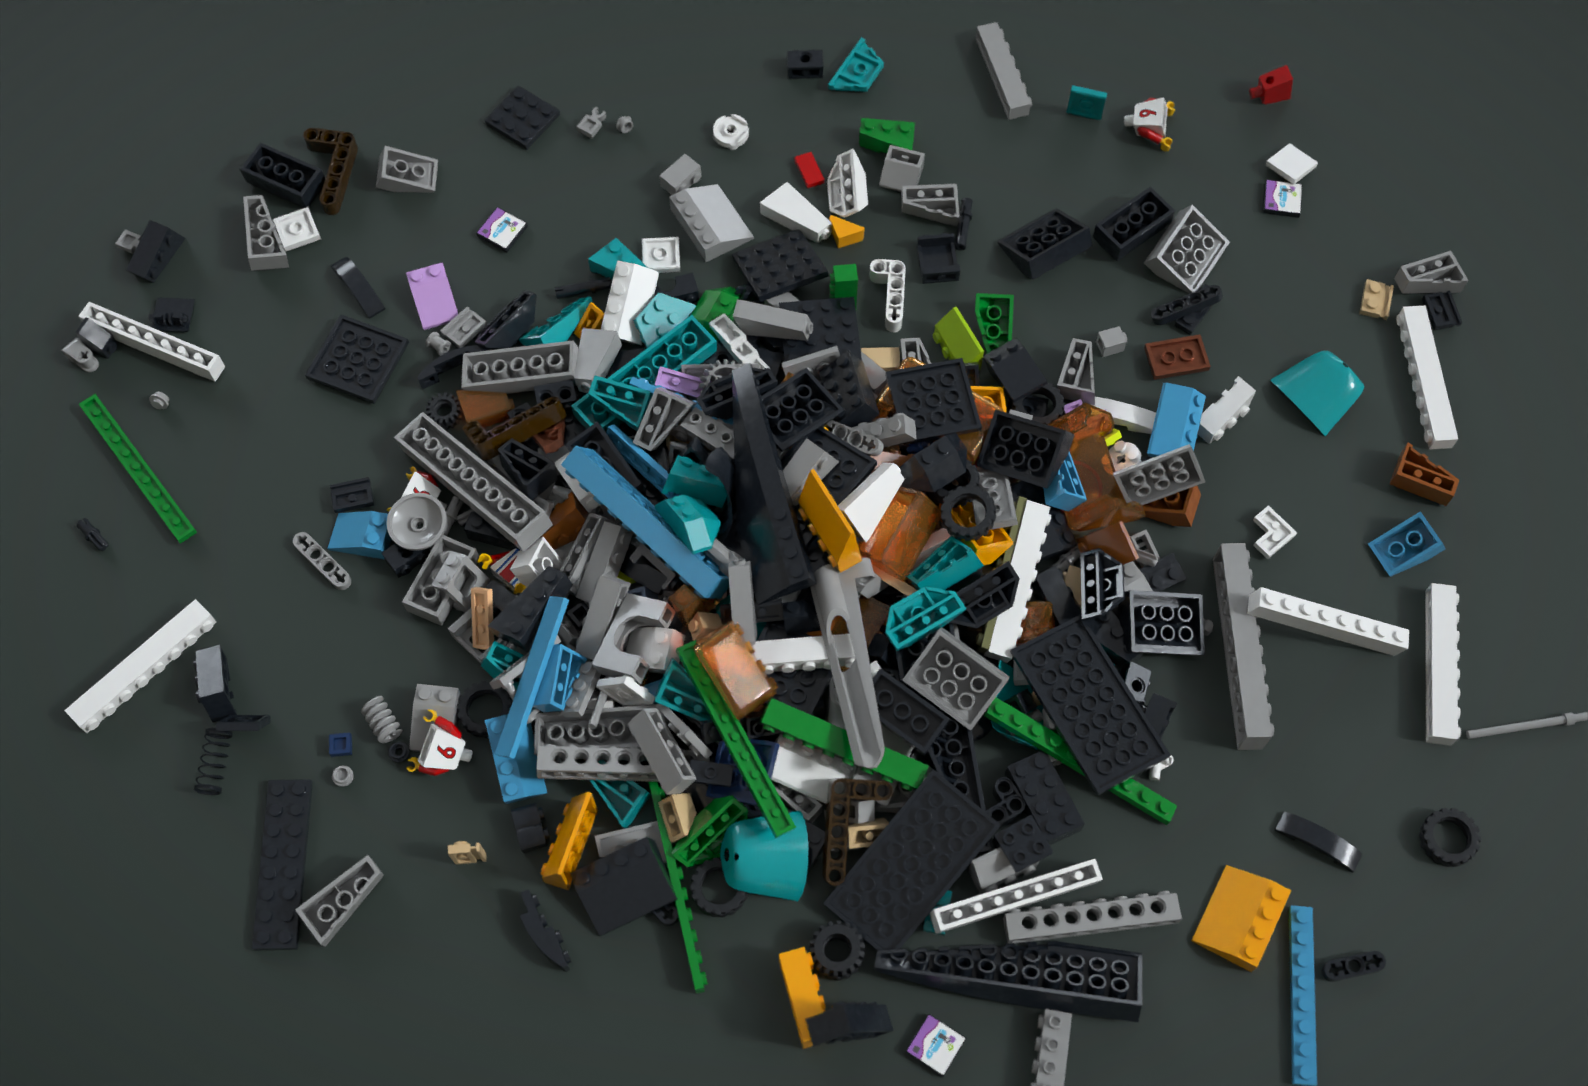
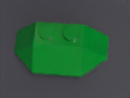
M732 287L705 290L691 314L716 341H719V338L709 326V322L722 314H725L733 321L737 299L741 300L742 297L741 294L736 295V289Z
M734 796L714 799L694 818L688 835L677 841L672 851V856L686 867L693 866V864H703L706 860L710 861L716 857L719 858L727 828L736 822L747 820L748 808Z

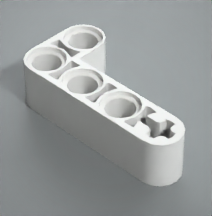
M876 259L870 264L869 277L874 283L887 284L885 328L889 332H898L902 327L905 265L898 260Z

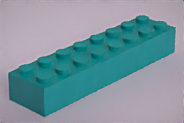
M690 315L607 379L630 385L632 377L637 379L643 378L649 384L655 386L660 366L682 373L681 365L701 364L717 352V341L693 315ZM588 393L571 405L573 415L585 429L598 422L607 433L608 426L614 424L619 427L624 423L593 402Z

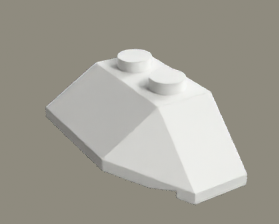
M854 149L837 155L835 160L837 162L833 166L827 180L829 211L843 218L861 211L868 205L866 174Z

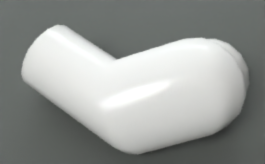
M1172 755L1150 768V780H1160L1161 770L1173 763Z

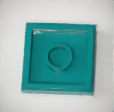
M1072 85L1066 113L1101 120L1108 93Z

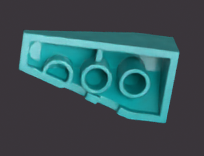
M579 298L562 309V314L548 318L546 320L547 324L541 327L536 326L519 339L520 343L524 346L567 341L584 315L588 305L592 302V298Z

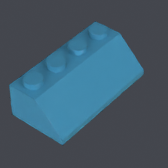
M1163 383L1147 451L1149 456L1154 458L1189 444L1194 451L1206 396L1191 387Z
M507 714L487 719L485 724L504 803L509 804L547 794L545 780L537 778V756L534 754L535 738L531 722L526 724L515 759L495 755L508 717Z

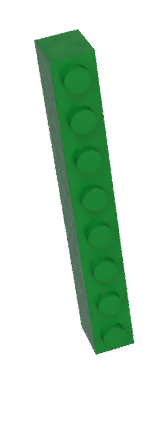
M773 698L768 700L759 722L764 724L763 729L773 733L778 730L784 733L782 737L791 741H795V738L803 741L802 745L812 750L815 747L823 750L822 754L834 758L836 755L843 758L842 763L854 766V759L845 729ZM884 747V755L877 768H861V771L873 775L874 772L882 775L880 779L886 782L893 783V780L901 783V788L912 792L913 789L917 790L922 784L929 766Z

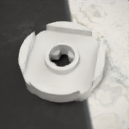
M738 115L720 117L714 123V140L723 147L731 150L737 149L738 146L744 144L748 139L749 128L746 120ZM734 129V133H728L727 131Z
M1118 441L1107 451L1101 462L1106 473L1115 479L1113 472L1142 462L1140 460L1142 455L1134 444ZM1123 458L1126 460L1124 463H1119V461Z

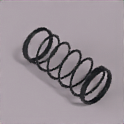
M211 727L205 730L204 737L209 743L202 746V749L207 753L200 756V760L205 764L198 767V771L203 775L196 778L195 781L198 784L194 786V790L205 795H219L222 793L221 787L201 784L197 780L201 777L224 779L220 775L205 774L200 771V768L204 766L226 768V766L222 764H209L202 760V757L214 755L227 758L228 755L224 753H211L205 750L204 746L215 744L230 747L231 745L225 742L210 741L206 736L217 739L232 738L233 733L231 731H216V727ZM213 733H225L229 735H218ZM199 788L213 789L216 791H206Z

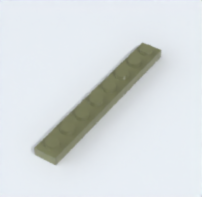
M1019 496L1014 502L1018 525L1004 527V530L1012 539L1013 545L997 558L995 567L1007 561L1011 563L1027 498ZM997 616L982 625V631L978 633L975 644L978 645L976 652L984 654L989 650Z

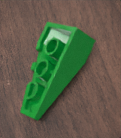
M976 293L975 315L987 354L1012 340L1014 295Z

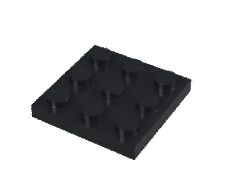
M518 85L485 119V124L528 150L558 118L560 110Z

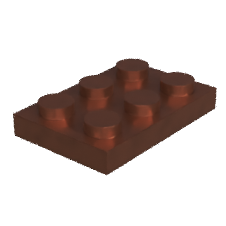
M1200 334L1146 343L1144 346L1154 380L1210 370L1211 366Z

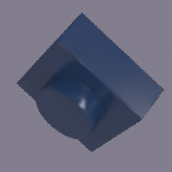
M340 733L329 735V755L331 757L352 755V734Z

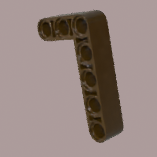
M308 128L303 133L308 149L313 152L333 154L320 195V201L326 214L335 215L341 209L358 152V146L354 135L350 132Z
M554 396L488 432L485 431L478 421L467 423L463 427V431L479 457L486 461L499 455L498 449L511 438L521 443L563 420L567 414L559 398Z
M834 778L829 782L822 871L823 879L828 884L838 886L845 879L850 799L888 800L893 793V788L888 782ZM838 782L844 785V790L840 794H837L834 790V786ZM859 783H862L865 787L862 795H858L855 790ZM883 784L886 792L880 797L877 794V788ZM836 804H841L842 813L836 816L833 813V807ZM837 825L840 826L841 834L838 837H833L832 828ZM837 847L840 850V855L838 858L832 859L830 852L833 848ZM836 869L839 874L838 878L831 881L829 873L831 870Z

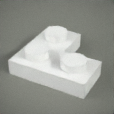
M1269 505L1253 519L1266 532L1253 546L1267 559L1297 534Z

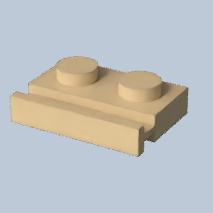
M1367 279L1364 285L1359 314L1374 318L1381 317L1387 320L1394 285L1386 286L1385 283Z
M458 841L454 845H448V855L455 865L477 863V859H482L483 862H486V852L480 843H476V846H471L470 843L467 844L465 841Z

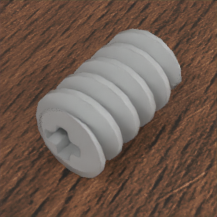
M377 696L363 706L361 713L365 716V720L369 723L380 743H388L400 736L403 730H396L400 724L394 722L396 719L394 715L389 716L392 711L391 709H386L388 704L386 702L381 703L384 700L383 696Z

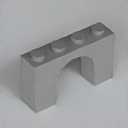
M627 593L591 665L602 675L609 677L627 675L632 677L637 684H641L650 666L641 656L623 652L624 641L633 630L641 626L669 628L676 613L668 602Z

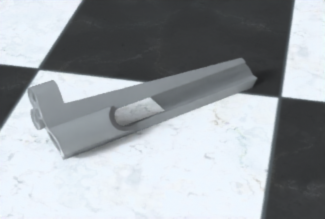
M862 558L861 562L841 573L837 567L833 568L831 564L819 568L814 573L817 584L810 586L854 763L855 765L873 769L877 768L880 764L885 748L857 588L865 587L866 583L875 578L871 560L869 558ZM838 615L842 616L847 623L855 654L853 664L845 672H841L831 633L832 620Z

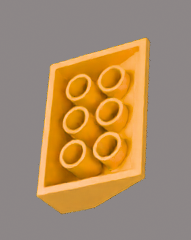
M814 469L810 470L798 500L801 508L798 512L803 521L807 519L809 522L808 528L813 536L817 535L819 538L817 542L823 552L827 551L829 554L827 558L833 568L837 567L841 573L862 561L855 532Z
M586 792L572 797L570 804H566L563 812L565 818L563 823H559L556 830L557 839L549 848L548 855L550 857L548 863H544L541 869L544 883L569 890L572 883L570 873L576 871L598 813L592 793Z
M1226 865L1191 941L1249 972H1253L1260 963L1291 890L1272 880Z

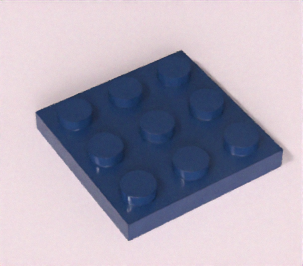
M749 739L768 776L772 779L780 744ZM720 741L714 763L733 765L731 788L708 785L706 797L717 799L734 796L742 804L758 806L724 741Z

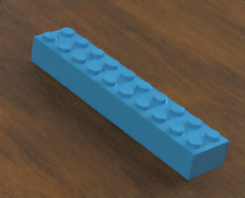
M579 446L573 448L561 464L566 469L565 473L572 479L576 478L583 490L590 491L597 503L604 504L611 516L618 517L625 529L633 531L637 535L636 539L644 545L647 544L651 548L650 551L658 558L661 557L665 561L667 568L680 574L679 578L681 581L695 588L694 592L703 599H720L730 585L729 577L720 571L719 565L704 552L692 554L656 511L655 506L593 449Z

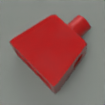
M1285 65L1261 75L1258 80V86L1249 89L1251 99L1260 97L1263 104L1290 99L1293 77L1288 66Z

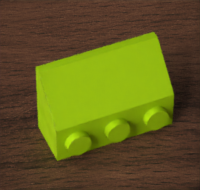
M956 306L935 325L934 341L940 344L946 359L963 358L964 363L977 362L980 371L984 350Z

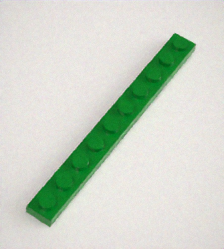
M94 394L79 403V406L181 544L195 535L197 531L98 396Z
M694 640L677 648V655L775 839L794 830L796 826L697 641Z
M995 697L984 714L985 717L1085 776L1059 734ZM1132 778L1108 790L1165 825L1170 823L1177 807L1174 803Z
M649 781L670 879L678 899L676 900V906L696 994L705 992L704 985L708 983L705 971L700 972L699 964L703 963L700 950H695L694 942H698L696 930L690 928L689 921H693L691 908H686L685 900L689 899L686 887L681 888L680 880L684 879L681 866H676V858L672 856L675 846L672 847L658 803L665 798V794L661 786H658V782Z

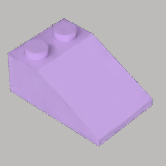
M443 263L406 272L424 330L447 324L458 315Z

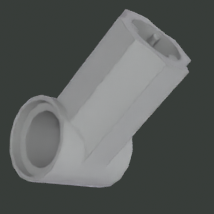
M716 538L712 549L703 551L719 565L718 568L727 577H729V563H733L735 559H743L736 552L726 548Z

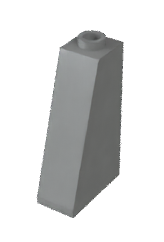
M737 299L733 318L745 335L808 341L809 334L813 331V323L807 314Z
M582 329L574 375L579 392L589 393L595 375L603 378L606 377L622 346L617 331Z
M735 559L728 566L734 646L755 645L757 626L751 562L745 561V559Z

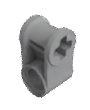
M78 338L72 340L61 350L68 359L76 363L85 372H93L99 366V362L93 356L91 350Z

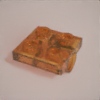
M1050 601L1026 602L1025 608H1028L1025 619L1021 622L1020 627H1023L1020 639H1017L1016 643H1025L1055 628V621L1052 616L1053 604Z

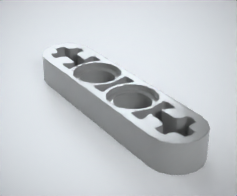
M833 420L822 426L823 428L825 426L832 428L831 433L837 437L839 431L845 429V436L842 440L867 455L875 457L883 451L882 441L874 436ZM860 435V443L858 445H854V438ZM867 442L876 445V447L873 449L866 446Z
M306 532L297 533L293 538V544L296 549L336 589L346 590L351 585L349 574ZM299 541H306L309 547L306 548L302 543L300 544ZM320 551L321 555L317 559H312L310 557L312 552ZM327 563L334 564L331 571L326 572L323 570ZM338 574L342 579L344 578L345 582H339L335 575Z

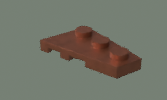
M565 418L532 436L545 454L554 453L564 446Z

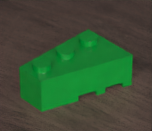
M861 118L859 146L886 154L890 145L912 150L915 122Z
M856 264L833 266L832 273H830L829 299L854 297L855 308L857 307L858 276Z

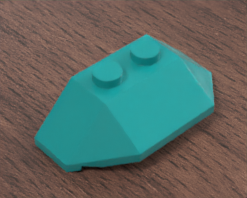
M680 495L655 505L656 511L692 554L712 549L721 522L701 499Z
M923 587L890 606L885 634L896 650L903 649L944 627L964 612L966 607L955 591Z

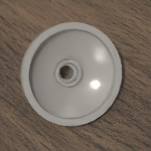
M412 493L400 498L392 506L387 516V530L390 537L398 546L407 550L417 551L431 547L440 540L447 526L445 508L437 498L426 493ZM419 524H423L422 528H417Z

